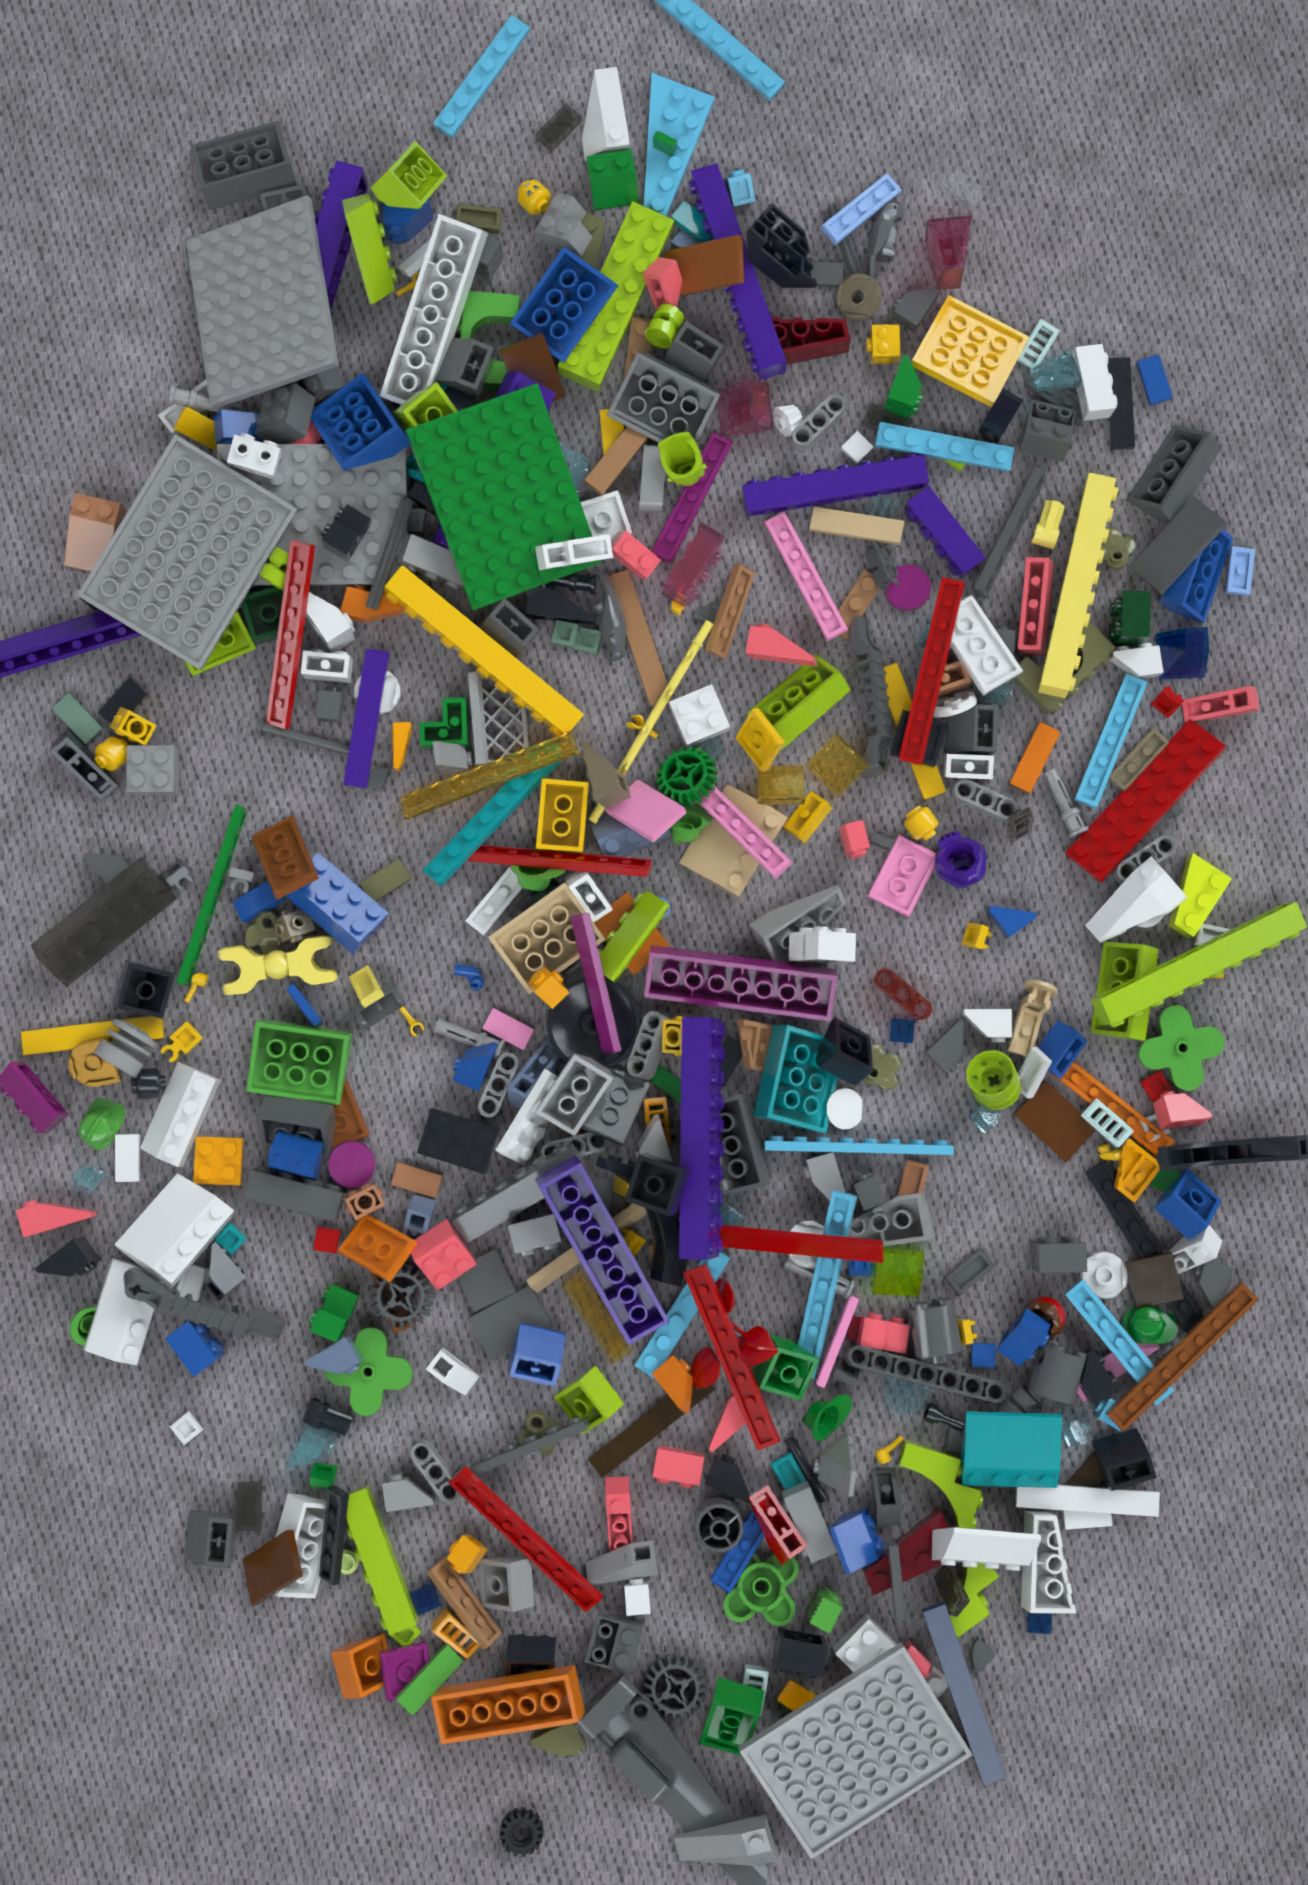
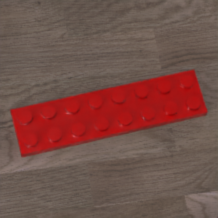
M1189 719L1125 791L1123 790L1088 827L1089 830L1085 831L1065 852L1066 856L1102 883L1226 750V745Z

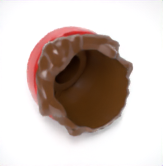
M1043 1296L1026 1304L1027 1309L1050 1323L1047 1333L1050 1335L1048 1340L1053 1341L1056 1334H1061L1066 1316L1060 1303L1053 1298Z

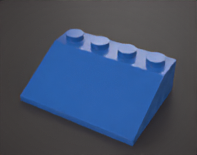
M563 247L510 324L526 338L543 333L550 354L565 363L616 291L618 285L566 247Z
M363 373L312 410L311 421L344 471L391 458L410 445L408 437Z

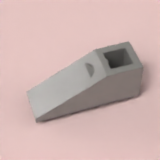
M654 1541L631 1543L587 1561V1581L591 1585L659 1575Z

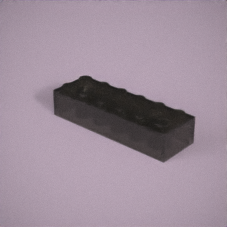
M140 857L32 943L31 947L36 958L61 983L68 987L173 903L177 897L168 883L143 857Z

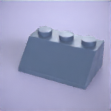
M608 814L601 816L596 824L591 821L589 822L599 848L605 856L626 857L671 837L668 829L655 842H652Z

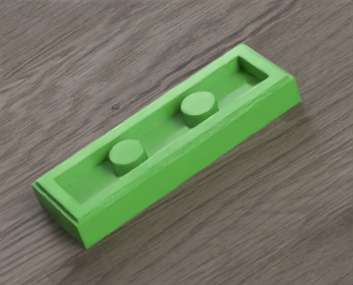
M445 1643L397 1694L395 1699L413 1716L460 1666L463 1660Z

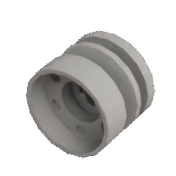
M114 1019L111 1024L119 1028L120 1031L116 1033L108 1029L106 1032L114 1039L113 1042L100 1040L93 1054L136 1078L143 1067L142 1062L136 1058L137 1055L141 1054L149 1057L150 1053L142 1047L145 1044L154 1049L157 1043L146 1032L131 1023Z

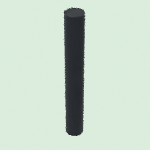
M793 1436L787 1438L784 1441L820 1503L825 1502L828 1497Z

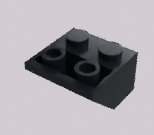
M1137 1428L1091 1441L1104 1487L1110 1491L1157 1478L1150 1453Z

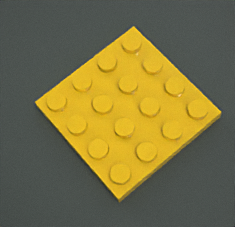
M948 295L911 363L914 368L992 408L1029 336Z

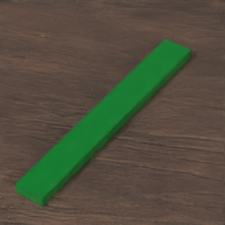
M235 804L176 983L189 986L248 812L242 806Z

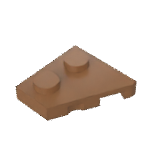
M738 1019L737 1025L744 1068L763 1071L773 1026Z

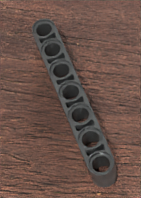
M851 1346L844 1353V1360L848 1366L988 1403H999L1006 1396L1005 1386L995 1380L864 1346ZM854 1350H858L862 1355L859 1363H855L851 1358ZM877 1356H881L884 1359L882 1369H878L874 1364ZM900 1362H904L907 1366V1371L904 1375L899 1374L897 1370ZM923 1368H927L930 1373L927 1381L922 1380L920 1377V1372ZM945 1374H949L952 1377V1384L949 1387L943 1383ZM968 1380H972L975 1384V1389L971 1393L966 1389V1382ZM992 1385L997 1388V1396L994 1399L988 1393Z

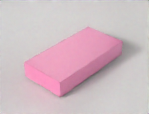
M494 1008L482 1028L522 1050L525 1049L535 1030Z

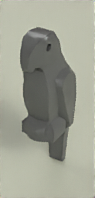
M887 202L882 207L870 229L867 251V275L873 278L875 259L879 262H891L894 260L895 250L892 247L896 236L894 221L897 219L901 221L904 216L903 209L898 203Z
M602 573L600 577L606 594L605 601L592 606L595 616L598 617L600 632L608 643L607 648L603 650L604 657L608 661H618L625 655L627 625L619 598L608 574Z

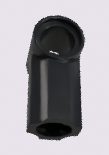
M311 1398L302 1421L316 1428L323 1427L346 1436L354 1416L332 1408L327 1402L320 1403L319 1399Z

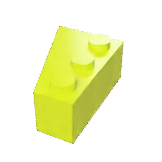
M1191 853L1187 855L1179 882V888L1187 896V899L1172 910L1168 926L1187 939L1195 937L1232 878L1196 854Z

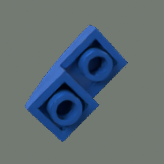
M268 881L239 897L233 904L241 922L248 923L262 911H271L283 902L286 896L277 900Z

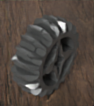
M403 1264L395 1277H407L414 1282L409 1286H401L394 1279L389 1283L379 1276H376L374 1280L380 1285L371 1286V1290L377 1291V1294L369 1296L372 1300L377 1299V1302L373 1303L371 1308L379 1307L380 1310L375 1314L376 1317L383 1313L385 1317L382 1322L385 1324L389 1318L392 1319L391 1327L393 1328L397 1321H400L401 1329L405 1327V1321H408L409 1326L413 1327V1318L419 1323L423 1320L419 1313L426 1316L429 1314V1311L424 1306H433V1302L427 1300V1298L434 1297L433 1292H427V1289L433 1287L432 1283L425 1285L424 1281L428 1278L426 1275L422 1278L418 1276L422 1271L420 1268L416 1270L415 1274L412 1273L413 1265L411 1264L408 1266L407 1271H404ZM386 1283H388L392 1291V1299L385 1304L383 1290ZM419 1288L421 1301L416 1309L411 1295L412 1292ZM398 1290L401 1293L404 1291L407 1293L406 1301L397 1299L399 1295ZM400 1305L408 1310L410 1314L399 1315L393 1313L390 1309Z
M667 1653L666 1662H663L662 1658L658 1657L657 1663L659 1667L651 1663L650 1669L652 1672L645 1673V1677L648 1680L643 1682V1687L647 1688L644 1691V1695L651 1697L650 1700L652 1706L655 1705V1710L657 1712L661 1709L663 1710L662 1718H666L667 1714L671 1713V1720L673 1721L676 1719V1714H680V1718L685 1719L684 1712L686 1711L690 1716L694 1715L692 1707L696 1709L701 1708L699 1701H705L706 1696L701 1692L708 1690L707 1685L703 1684L707 1681L706 1676L701 1675L703 1668H695L697 1665L695 1659L688 1664V1655H685L683 1660H679V1653H675V1660H671L670 1654ZM670 1669H681L688 1674L675 1675ZM663 1673L667 1683L662 1687V1691L657 1693L655 1688L656 1682ZM694 1680V1692L687 1699L684 1689L689 1685L690 1681ZM671 1681L675 1685H679L680 1693L675 1688L671 1689ZM675 1698L681 1704H670L662 1699Z

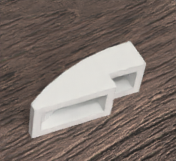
M609 534L535 547L539 570L613 558Z

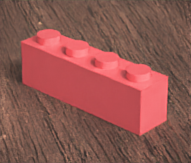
M1026 557L1018 650L1022 654L1046 655L1054 563L1050 558Z

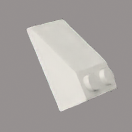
M309 592L306 617L330 653H334V651H338L354 641L353 632L355 629L347 613L342 614L337 607Z

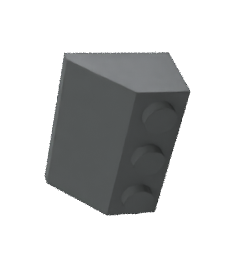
M265 1095L257 1114L262 1146L271 1147L279 1130L324 1142L322 1156L330 1157L336 1124L334 1105Z

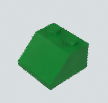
M632 149L586 156L594 211L631 205L632 201L639 204Z
M903 355L883 411L909 421L911 414L916 415L923 394L919 393L922 387L921 382L909 357Z
M770 1334L778 1353L769 1360L755 1366L753 1375L758 1387L765 1391L801 1401L820 1359L793 1341Z

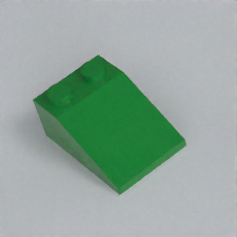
M718 1677L699 1744L741 1755L738 1746L753 1736L761 1713L764 1690Z

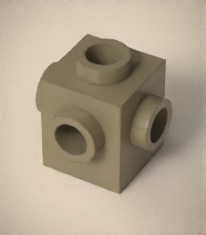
M294 908L281 912L282 916L274 921L276 934L280 937L282 943L286 941H291V944L305 940L304 936L315 931L312 919L302 910L295 912Z

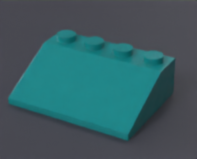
M773 1025L754 1108V1117L826 1134L829 1122L827 1103L830 1096L836 1090L838 1077L819 1068L818 1048L824 1036L789 1025Z
M966 1411L960 1454L962 1485L1057 1488L1061 1460L1062 1414Z

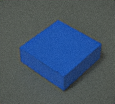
M971 1343V1367L995 1368L996 1344Z

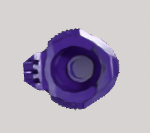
M958 831L940 836L938 839L940 849L935 855L934 863L938 877L960 889L967 888L983 880L986 874V850L982 845L976 842V840H971V838H962Z

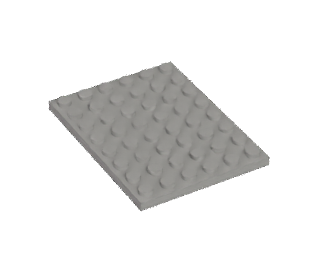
M308 195L186 240L210 406L216 409L339 366L312 199Z
M175 434L77 596L199 670H202L257 580L260 570L269 560L272 551L277 547L297 514L298 509Z
M217 444V460L228 466L227 459L232 444ZM278 444L277 447L281 448L282 454L274 480L232 468L298 509L297 514L277 547L289 553L290 540H299L315 545L310 586L373 584L401 498H407L405 448L391 458L344 471L327 444ZM347 504L372 519L370 527L349 562L325 549L321 536L325 526L333 523L340 507L344 509ZM407 523L387 583L402 566L396 563L404 538L407 536ZM258 576L253 586H273L260 576Z
M902 1642L738 1746L741 1755L811 1859L973 1755Z

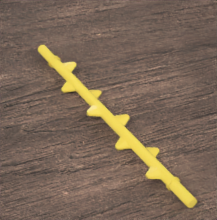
M705 620L695 639H692L691 646L620 764L618 770L624 776L700 647H703L702 644L713 627L711 622ZM597 803L588 820L596 824L605 807Z

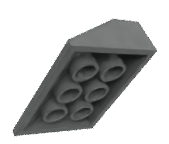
M279 121L191 145L201 190L209 210L222 208L236 202H243L260 196V193L297 185Z
M638 349L607 416L657 442H661L665 438L677 433L689 432L697 443L720 397L721 391Z

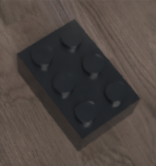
M431 1108L417 1153L486 1174L500 1128Z

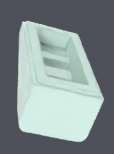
M1040 319L1017 361L1036 371L1060 330ZM1039 329L1048 333L1051 337L1048 339L1038 333ZM1037 337L1046 343L1045 347L1033 341V339ZM1030 344L1042 351L1039 355L1028 348ZM1025 352L1036 358V362L1034 363L1025 358Z
M1097 1098L1080 1115L1116 1148H1119L1134 1131ZM1099 1107L1101 1109V1112L1094 1119H1092L1090 1116ZM1107 1114L1109 1117L1100 1126L1098 1122ZM1114 1121L1116 1124L1107 1132L1105 1129ZM1121 1127L1123 1131L1115 1139L1113 1135Z
M745 1664L742 1684L761 1686V1690H764L760 1717H762L769 1669L768 1667ZM749 1676L762 1677V1681L749 1680Z

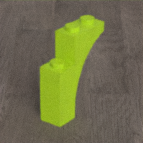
M903 1440L897 1461L899 1466L926 1476L940 1487L951 1504L956 1528L975 1529L977 1518H974L976 1509H980L982 1506L983 1495H981L982 1491L978 1487L964 1486L962 1482L955 1480L956 1477H960L962 1472L961 1459L953 1454Z
M977 1563V1567L963 1568V1575L958 1590L946 1606L957 1638L990 1614L986 1608L990 1604L982 1593L978 1595L977 1593L999 1578L995 1571L996 1569H985L984 1564Z

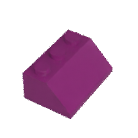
M12 1061L7 1065L0 1075V1090L7 1097L11 1096L16 1102L14 1104L15 1108L22 1115L26 1114L31 1120L29 1124L37 1133H49L69 1116L68 1112L25 1062Z

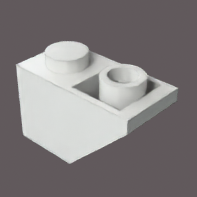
M1144 643L1138 645V648L1129 649V646L1115 648V651L1111 653L1113 656L1110 660L1127 674L1137 678L1159 677L1163 673L1159 645L1152 646V643Z
M1210 1225L1190 1240L1184 1236L1168 1251L1173 1254L1178 1274L1216 1259L1222 1240Z
M442 1347L426 1368L427 1371L441 1382L464 1395L468 1393L480 1377V1375L444 1347Z

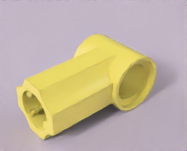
M1054 500L1045 501L1039 523L1036 524L1033 532L1035 535L1031 539L1032 544L1054 549L1060 530L1058 527L1065 505Z

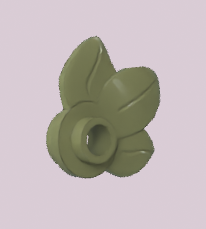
M1108 527L1106 528L1109 529L1106 543L1102 542L1101 550H1105L1102 561L1106 562L1109 568L1120 570L1127 565L1129 555L1134 552L1136 543L1133 536L1122 538L1118 530ZM1113 556H1119L1121 559H1115Z
M263 911L257 915L255 924L251 925L245 934L247 948L259 944L260 949L266 955L271 951L278 950L281 939L275 931L274 921L278 919V916L274 912ZM264 918L271 920L269 927L263 925Z
M880 1043L875 1044L871 1047L875 1077L869 1074L862 1081L867 1085L877 1084L883 1089L894 1088L899 1084L894 1074L900 1069L902 1058L896 1054L885 1055L882 1045Z
M532 1411L526 1416L525 1427L519 1433V1444L523 1443L522 1439L529 1435L536 1434V1437L545 1434V1429L554 1425L560 1428L562 1424L556 1419L548 1418L542 1411ZM534 1418H539L541 1420V1425L534 1426L532 1424V1420ZM555 1443L538 1451L546 1456H550Z

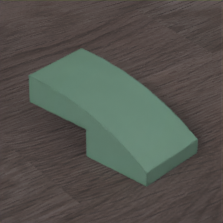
M556 620L551 643L599 655L603 636L599 630Z
M67 693L52 707V710L85 744L102 729V726L70 693Z

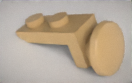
M1027 980L1023 985V988L1029 994L1020 1001L1012 1030V1037L1007 1049L1008 1052L1025 1058L1030 1049L1035 1046L1042 1016L1050 1009V998H1054L1058 994L1055 986L1040 980Z

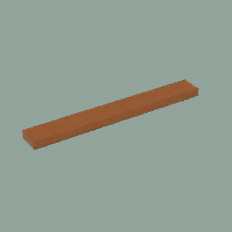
M1240 1281L1105 1414L1124 1432L1259 1299Z

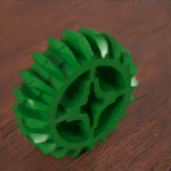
M690 745L686 751L681 746L680 752L672 749L673 755L670 757L665 755L666 762H659L661 769L656 770V775L659 777L656 779L659 792L685 807L686 803L693 807L694 801L702 804L701 798H709L708 791H715L713 784L718 783V778L715 776L718 774L715 761L709 753L703 752L699 747L695 750Z

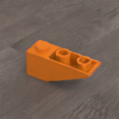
M354 585L353 588L347 586L340 610L342 614L346 612L351 620L362 623L406 614L403 611L405 609L398 602L394 604L386 598V592H383L377 610L366 607L370 592L367 591V588L359 585Z

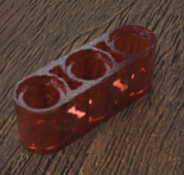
M886 968L875 973L873 977L875 987L915 1020H923L931 1015L932 1006L930 1002L896 973ZM881 973L889 975L890 983L888 986H883L879 983L878 979ZM899 988H904L908 992L907 1000L901 1001L897 998ZM918 1003L926 1007V1013L923 1016L915 1013V1006Z

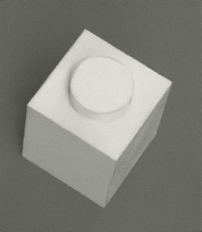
M642 1577L629 1579V1581L624 1582L627 1616L651 1614L648 1580H643Z

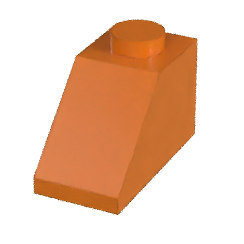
M672 1355L652 1375L679 1409L687 1414L690 1411L693 1377L688 1372L691 1370V1367L683 1358L678 1360Z

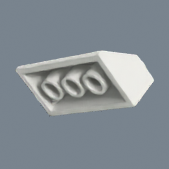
M177 1062L140 1148L177 1167L184 1166L221 1079Z
M112 1258L84 1351L116 1362L137 1365L154 1308L145 1302L130 1299L126 1296L123 1276L130 1268H140L146 1275L158 1282L160 1281L137 1263Z
M287 1494L276 1537L286 1530H294L303 1576L274 1594L275 1596L316 1598L321 1580L319 1570L326 1511L325 1500L301 1494Z
M955 1527L932 1530V1560H941V1565L956 1566V1562H963V1567H977V1563L984 1564L985 1569H999V1565H1004L1006 1570L1020 1571V1566L1030 1565L1041 1541V1535Z

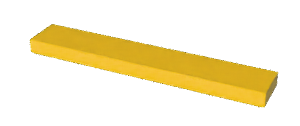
M897 663L884 667V671H886L885 683L888 684V688H886L887 696L890 699L888 707L891 709V716L897 729L902 710L910 712L912 700ZM910 763L924 800L946 792L937 765L931 768Z
M147 1016L119 1020L129 1022L146 1032L152 1040L165 1038L163 1019ZM113 1021L24 1031L21 1032L23 1055L73 1050L83 1041L110 1036L106 1032L108 1029L116 1033L120 1029L111 1024Z

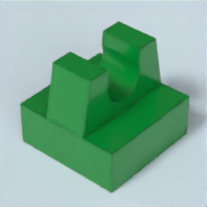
M314 1462L309 1479V1485L312 1486V1490L317 1491L318 1487H325L327 1492L328 1487L334 1485L338 1466Z

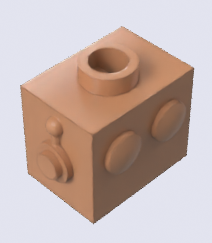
M373 1181L366 1183L359 1189L352 1190L343 1196L347 1203L345 1209L347 1213L353 1215L356 1221L383 1207L385 1203L382 1195L384 1194L381 1189L376 1188Z

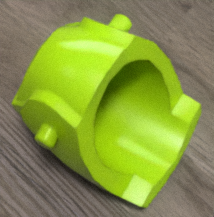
M689 432L671 435L658 443L661 463L666 474L669 476L667 477L669 483L674 482L677 486H692L705 474L704 469L707 467L705 463L703 464L698 445Z

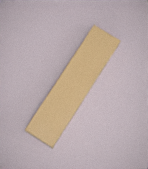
M814 507L809 529L813 532L900 545L905 521Z

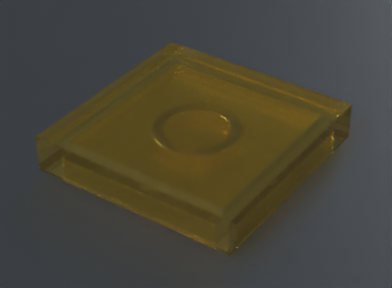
M835 733L805 766L839 798L870 764L838 733Z
M770 766L764 772H761L757 767L758 804H805L803 766Z

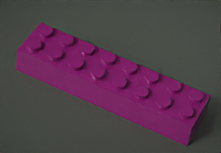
M651 945L644 997L831 1021L838 975L837 970L833 968Z

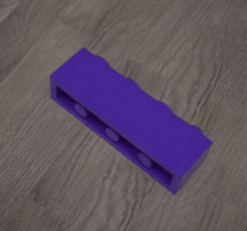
M927 486L906 503L904 508L906 509L905 514L911 522L915 521L918 524L922 537L925 540L929 539L933 543L935 553L938 557L945 558L948 562L947 567L954 576L958 575L962 579L983 563L986 557L930 486Z

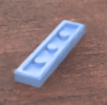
M886 173L825 222L820 229L836 246L882 209L887 202H890L899 195L902 190Z

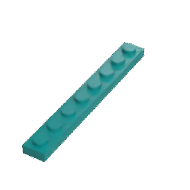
M549 738L423 869L424 874L442 887L539 786L542 779H545L568 755L567 751Z

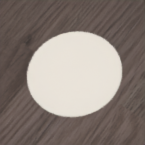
M843 1088L835 1091L830 1096L827 1103V1115L831 1123L840 1129H851L861 1121L862 1099L854 1090Z

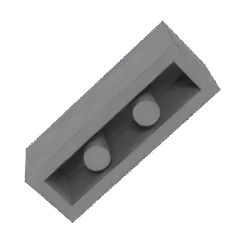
M413 534L405 536L396 563L403 565L412 573L417 571L424 574L423 577L433 582L437 580L445 583L444 586L449 589L457 590L458 588H463L450 550Z
M808 1481L782 1491L784 1499L780 1501L781 1506L786 1514L790 1513L793 1519L792 1523L808 1546L802 1551L803 1557L808 1556L812 1564L837 1553Z

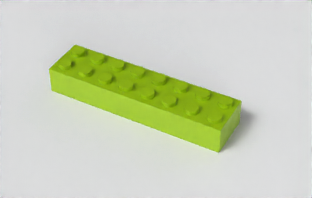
M632 201L601 269V273L615 282L618 288L565 363L559 362L558 375L600 392L632 322V317H634L646 291L647 285L643 273L658 257H661L673 231V219Z

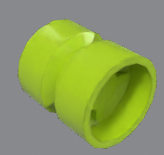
M660 304L645 330V337L649 343L661 349L669 348L684 323L683 313L673 305Z
M275 547L269 556L270 563H265L258 575L276 588L284 591L289 553Z

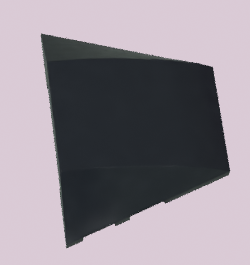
M771 203L747 230L748 261L781 288H815L817 281L811 276V271L814 268L807 258L810 250L805 230Z

